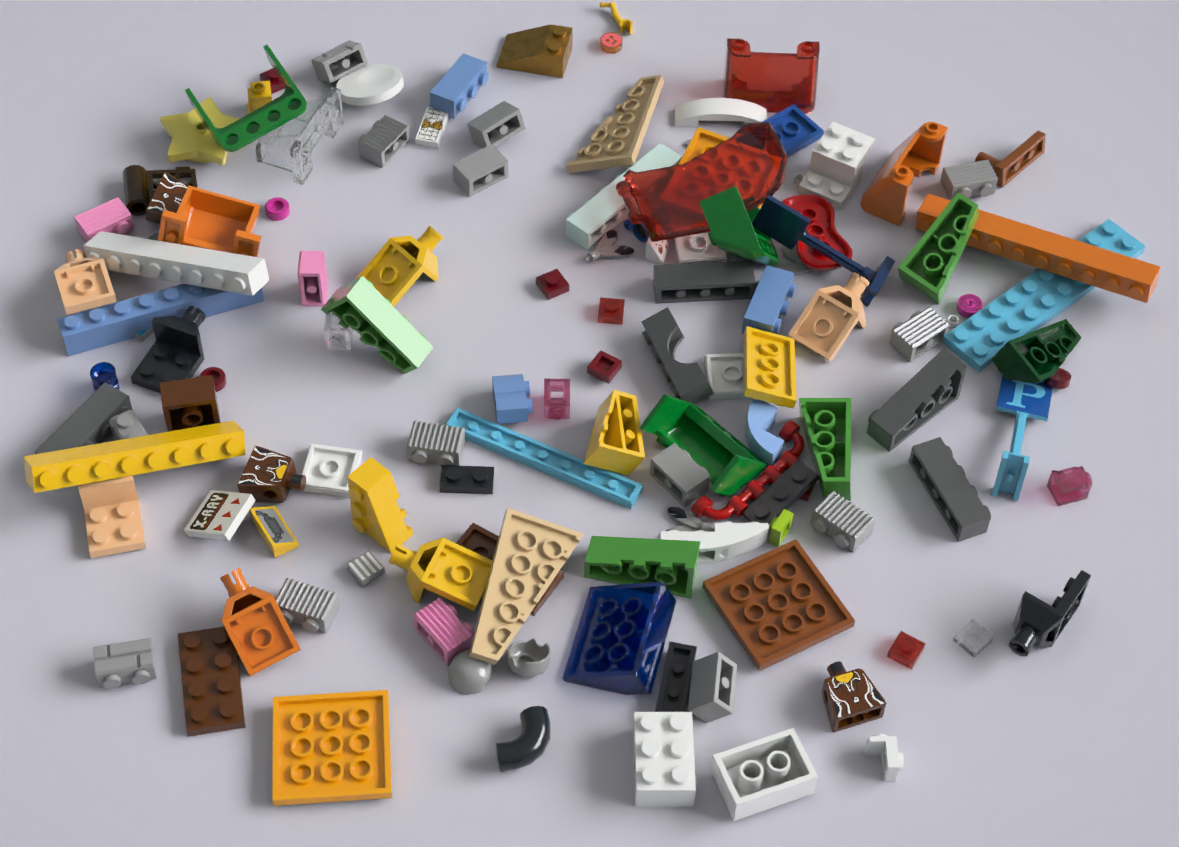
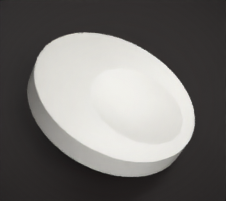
M386 64L363 66L340 78L336 88L342 102L349 105L365 106L377 104L394 97L403 88L404 81L402 73L397 67Z

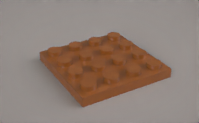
M797 539L703 581L702 588L759 671L850 629L855 624L852 615Z

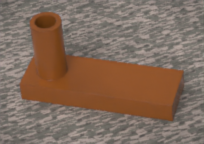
M1041 131L1035 132L1002 161L984 152H980L975 162L989 160L994 173L998 177L997 186L1003 188L1045 152L1046 134Z

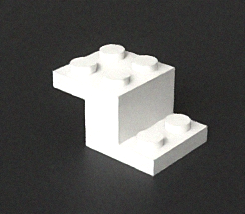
M832 122L812 150L810 168L799 184L798 192L804 195L820 196L826 199L833 207L841 209L861 180L864 160L873 148L875 138Z

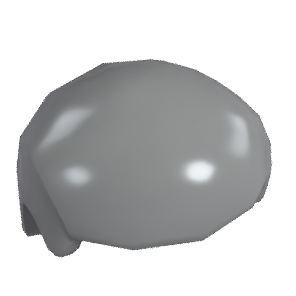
M532 638L527 642L518 641L511 644L506 658L513 672L523 677L532 678L546 670L552 652L548 643L541 646L535 638Z
M470 649L459 652L452 659L448 678L450 685L456 691L464 694H475L481 692L485 684L490 681L492 666L490 663L469 657Z

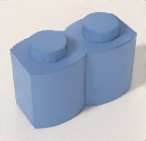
M523 374L492 376L497 424L528 422V414H533L532 398H527L530 396L529 381H524Z

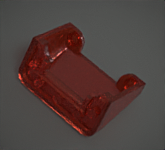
M727 38L723 98L755 103L765 108L767 113H779L793 104L804 114L812 112L816 101L820 54L819 42L805 41L797 46L796 54L751 52L750 44L743 39Z

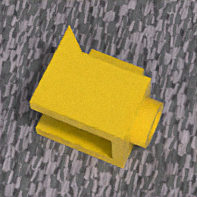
M270 81L250 82V87L247 88L248 114L272 101Z

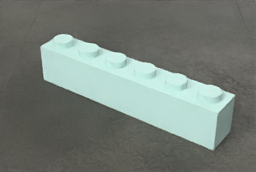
M659 143L653 149H649L645 156L635 161L634 165H631L623 174H619L607 187H603L591 200H587L580 209L567 217L566 236L586 250H589L601 240L606 232L613 230L668 184L682 156L662 143Z

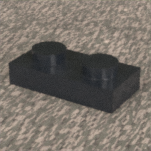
M441 465L440 493L493 494L494 467Z

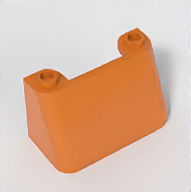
M926 122L894 149L863 193L861 208L871 215L900 226L905 219L906 212H904L908 189L914 176L920 177L921 172L931 170L930 173L935 175L939 169L948 127L936 122Z

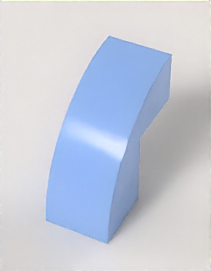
M753 399L748 410L746 441L749 449L766 463L765 467L774 465L780 459L784 440L769 433L775 424L777 408L765 401Z

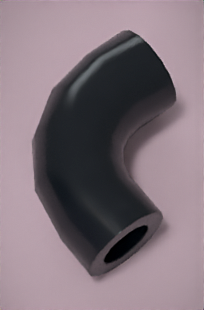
M532 706L523 710L520 713L521 735L512 741L496 743L500 772L516 770L530 765L543 754L550 740L551 723L547 708Z

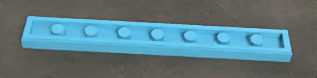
M460 408L455 409L445 424L449 427H463L465 429V440L629 509H632L643 491V485L609 470L583 464L584 460Z

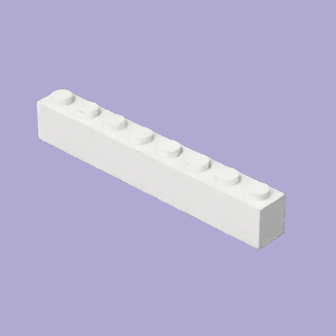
M100 231L83 245L86 258H103L109 271L251 296L269 281L264 258Z

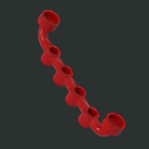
M790 420L783 426L779 432V437L786 443L792 440L794 447L784 452L774 465L768 466L758 479L752 480L743 492L738 496L732 497L723 509H712L713 502L703 495L693 504L691 512L698 518L706 516L716 521L725 520L732 514L738 518L741 517L743 512L749 507L746 502L750 499L755 501L766 491L763 487L768 483L772 485L782 475L781 472L785 468L789 469L799 459L798 457L804 451L805 446L804 439L799 433L800 426L793 420Z

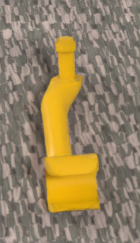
M613 1L611 3L601 2V8H611V15L619 25V33L622 34L623 30H629L630 34H632L633 22L629 19L622 20Z

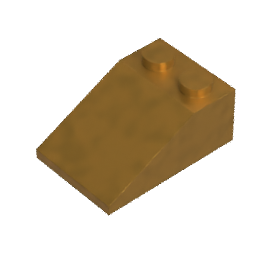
M550 24L507 34L497 62V68L563 78L572 51L573 28Z

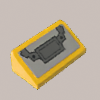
M275 506L255 507L249 510L252 522L275 558L299 547V543Z

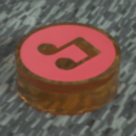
M608 32L601 36L600 48L604 52L613 54L622 49L623 39L619 34Z

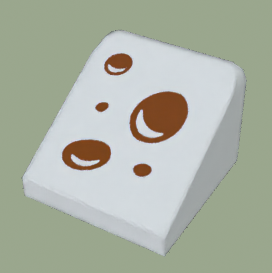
M654 226L646 242L645 258L646 260L662 264L670 247L660 229Z

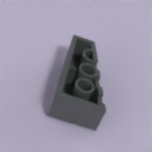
M943 348L880 409L872 412L868 418L867 434L887 451L893 450L959 398L967 366Z

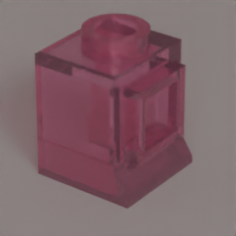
M544 378V419H570V379ZM550 392H563V398H550Z
M1075 466L1059 471L1052 470L1047 487L1056 504L1061 506L1087 499L1092 487V478L1084 470L1083 466Z

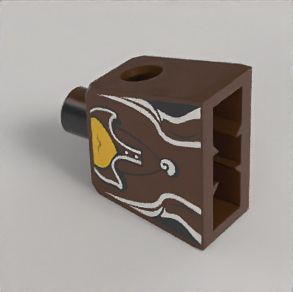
M164 172L146 210V220L160 224L164 210L177 213L188 185L169 173Z
M255 446L237 486L239 493L252 494L256 500L255 502L283 503L290 489L304 490L306 476L296 474L295 465L291 457Z
M840 661L834 662L827 667L830 677L824 680L822 697L833 733L883 718L886 701L862 669L858 668L846 672L843 663Z

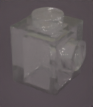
M331 312L329 315L325 314L324 336L326 350H352L353 329L349 326L346 330L338 324L340 319Z

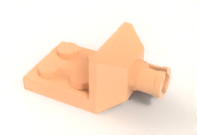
M75 249L77 257L74 258L71 250L65 256L66 263L54 271L66 315L117 302L103 258H86L85 253L80 249Z
M853 272L844 287L834 285L818 289L788 336L831 362L855 325L857 324L863 329L866 326L863 303L860 297L870 282L862 276L859 278V274Z
M133 476L78 485L84 507L91 558L146 548L140 503Z

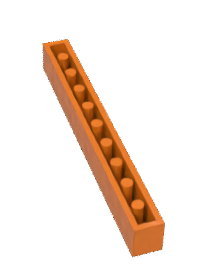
M928 194L917 210L916 229L926 232L951 200ZM979 209V217L966 244L970 247L1147 303L1157 285L1160 266Z

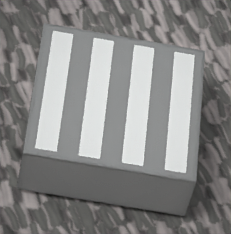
M369 550L346 564L347 570L362 587L385 574V568Z

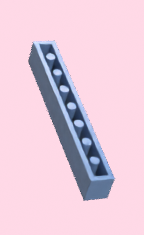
M180 284L58 318L57 321L69 357L135 338L134 333L151 328L153 333L152 320L154 317L174 315L182 318L189 306L201 309L206 317L263 302L264 298L262 288L251 296Z

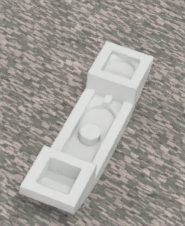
M706 98L675 106V126L698 127V120L744 121V128H752L767 119L766 108L755 103L732 98Z

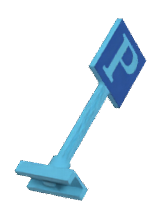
M1002 375L996 410L1015 414L1016 418L1010 451H1003L993 486V496H997L999 491L1012 494L1014 501L1019 499L1030 460L1029 456L1020 454L1026 418L1047 421L1053 388L1046 383L1040 382L1036 384L1010 380Z

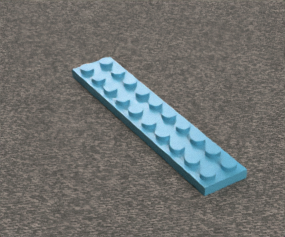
M1110 219L1078 240L1132 258H1137L1141 255L1146 247ZM1037 269L944 335L942 343L976 371L980 372L993 362L991 359L1008 341L1038 330L1093 290L1095 286Z

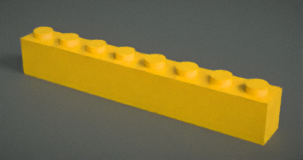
M228 421L23 457L26 483L34 493L244 456L246 453L244 430L235 421Z

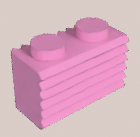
M119 197L74 217L77 230L86 243L100 231L125 235L134 229L132 215Z
M314 250L299 252L297 271L301 305L324 306L327 301L328 290L324 252Z
M438 598L432 604H428L427 607L413 615L415 630L418 631L419 635L425 639L446 665H449L459 652L471 648L475 631L468 622H461L458 618V612L452 604L446 605L441 598Z

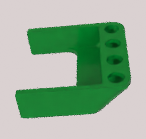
M268 45L263 46L270 64L285 84V91L280 97L223 128H215L189 88L185 90L200 119L218 146L225 151L235 152L300 116L307 108L304 96Z

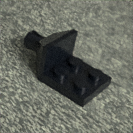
M189 306L182 318L174 315L153 318L152 325L156 341L132 374V384L161 393V382L193 377L205 359L198 327L206 319V315L201 309Z
M1081 570L1075 579L1070 577L1063 589L1065 593L1062 597L1057 596L1052 606L1025 591L1013 622L1015 636L1010 640V649L1015 654L1025 657L1030 653L1033 645L1052 647L1080 606L1091 575Z

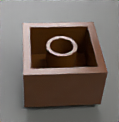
M213 375L160 383L162 409L168 432L221 423Z

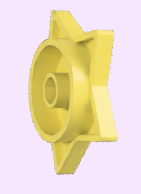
M211 97L200 103L215 128H223L239 120L235 117L223 115ZM195 109L189 113L160 117L162 127L172 138L168 151L169 162L187 159L196 163L214 162L220 165L226 164L228 151L218 146Z

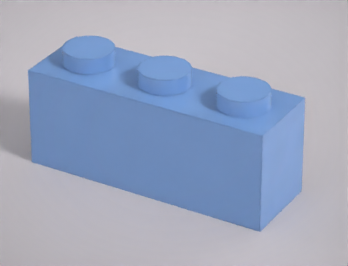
M463 53L430 91V107L447 113L448 117L455 119L460 112L465 110L470 99L475 98L480 87L487 83L489 78L487 62Z
M766 265L744 316L742 334H744L747 326L771 333H779L782 325L781 315L786 316L790 304L788 298H793L797 284L793 283L795 273Z

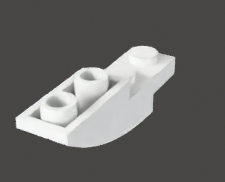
M726 521L714 523L713 532H706L704 530L660 531V539L701 541L698 564L715 563L742 556L766 544L769 523H732Z

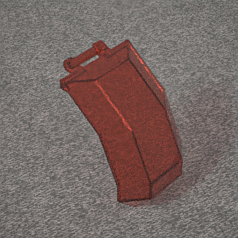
M746 123L733 137L684 164L642 172H634L629 169L623 175L625 181L617 183L616 190L618 195L622 196L626 205L630 223L644 224L652 242L710 232L711 230L699 201L737 186L747 212L762 205L768 195L773 196L781 187L786 176L787 154L771 123Z

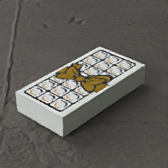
M427 107L415 138V145L438 149L449 120L448 114Z

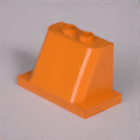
M188 186L177 213L167 210L163 211L158 241L258 257L262 236L255 235L253 232L261 205Z

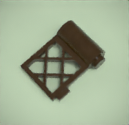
M140 165L126 167L123 170L126 208L133 216L145 215L159 185L153 179L162 178L164 172L177 179L191 177L187 185L198 188L195 169H190V166L175 167L174 170H146Z

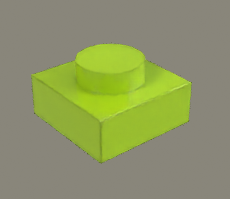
M784 509L779 517H773L768 530L770 531V544L776 547L780 546L791 530L794 513Z

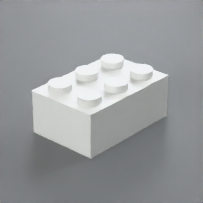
M634 712L635 807H694L696 782L692 712Z
M794 728L714 754L712 758L711 774L733 821L814 794L818 776Z

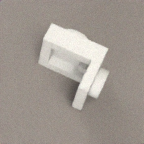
M885 734L867 737L864 747L865 755H882L884 781H896L899 770H903L904 767L903 753L898 752L897 737Z

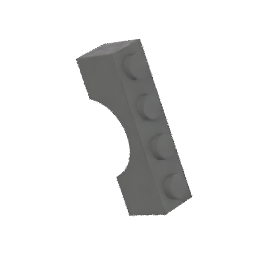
M667 307L641 321L646 330L642 332V335L649 346L653 344L655 347L651 351L658 364L663 362L665 368L661 369L668 383L672 381L675 385L671 388L675 398L696 404L713 395L714 392L697 362L681 363L675 360L676 349L685 337L669 308Z

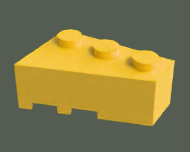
M613 390L598 407L583 464L629 476L645 459L642 433L639 428L640 419L637 398L635 395Z
M370 457L347 476L352 524L358 532L367 534L392 554L397 543L403 544L414 532L412 527H407L404 522V518L407 516L405 509H399L396 500L400 495L391 472Z

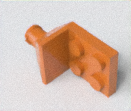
M238 568L231 571L236 585L233 584L229 574L220 577L230 597L226 600L221 621L249 676H252L301 649L273 594L253 586L250 587L246 583L241 569Z

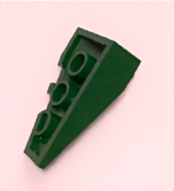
M1064 319L1008 341L991 360L1006 379L1037 384L1055 375L1058 368L1063 364L1066 357L1082 337L1069 321Z

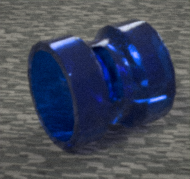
M101 362L91 368L90 377L93 382L94 392L104 382L118 390L120 389L116 369L113 364Z

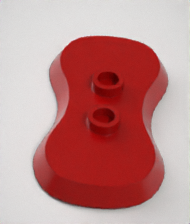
M797 195L782 201V203L811 220L805 232L848 258H852V248L837 232L834 224L835 211L826 199L816 195ZM802 241L797 242V255L807 268L816 271H830L842 267Z

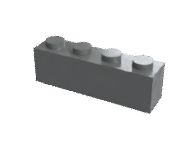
M752 260L654 265L653 289L655 304L752 299L755 290Z
M104 382L35 451V454L99 444L105 439L110 438L112 432L108 420L123 412L132 410L129 395Z
M941 437L912 446L909 463L956 540L960 542L986 533L991 520V513L988 507L980 501L976 488L968 482L962 466L958 465L953 458L951 448L945 445Z

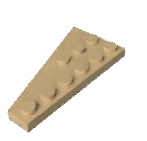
M662 75L642 77L627 93V100L624 103H619L614 108L616 113L612 117L608 116L591 135L589 145L586 148L581 147L577 152L578 158L575 161H569L566 165L569 173L597 169L605 170L612 167H627L635 164L664 84Z
M507 508L502 521L469 657L496 665L583 537V533Z

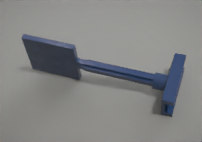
M768 195L752 222L753 227L790 250L794 249L798 241H802L852 273L859 274V278L862 276L867 279L870 284L865 288L860 300L868 307L880 290L895 260L887 256L875 271L867 266L866 268L805 232L811 220L771 195Z

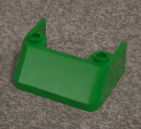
M733 186L699 201L711 232H708V237L713 246L717 245L719 249L763 265L774 266L780 263L771 237L757 230L752 225L760 210L755 197L743 201L737 186Z
M663 394L639 427L645 432L655 434L657 436L656 441L664 448H668L676 443L682 450H686L699 466H703L708 471L711 477L710 482L713 484L710 489L722 497L733 495L759 475L766 466V463L700 407Z

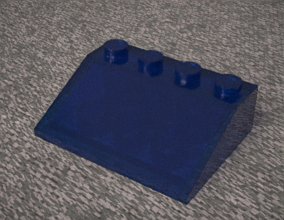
M664 582L590 587L562 679L565 682L624 695L651 694L676 605V599Z

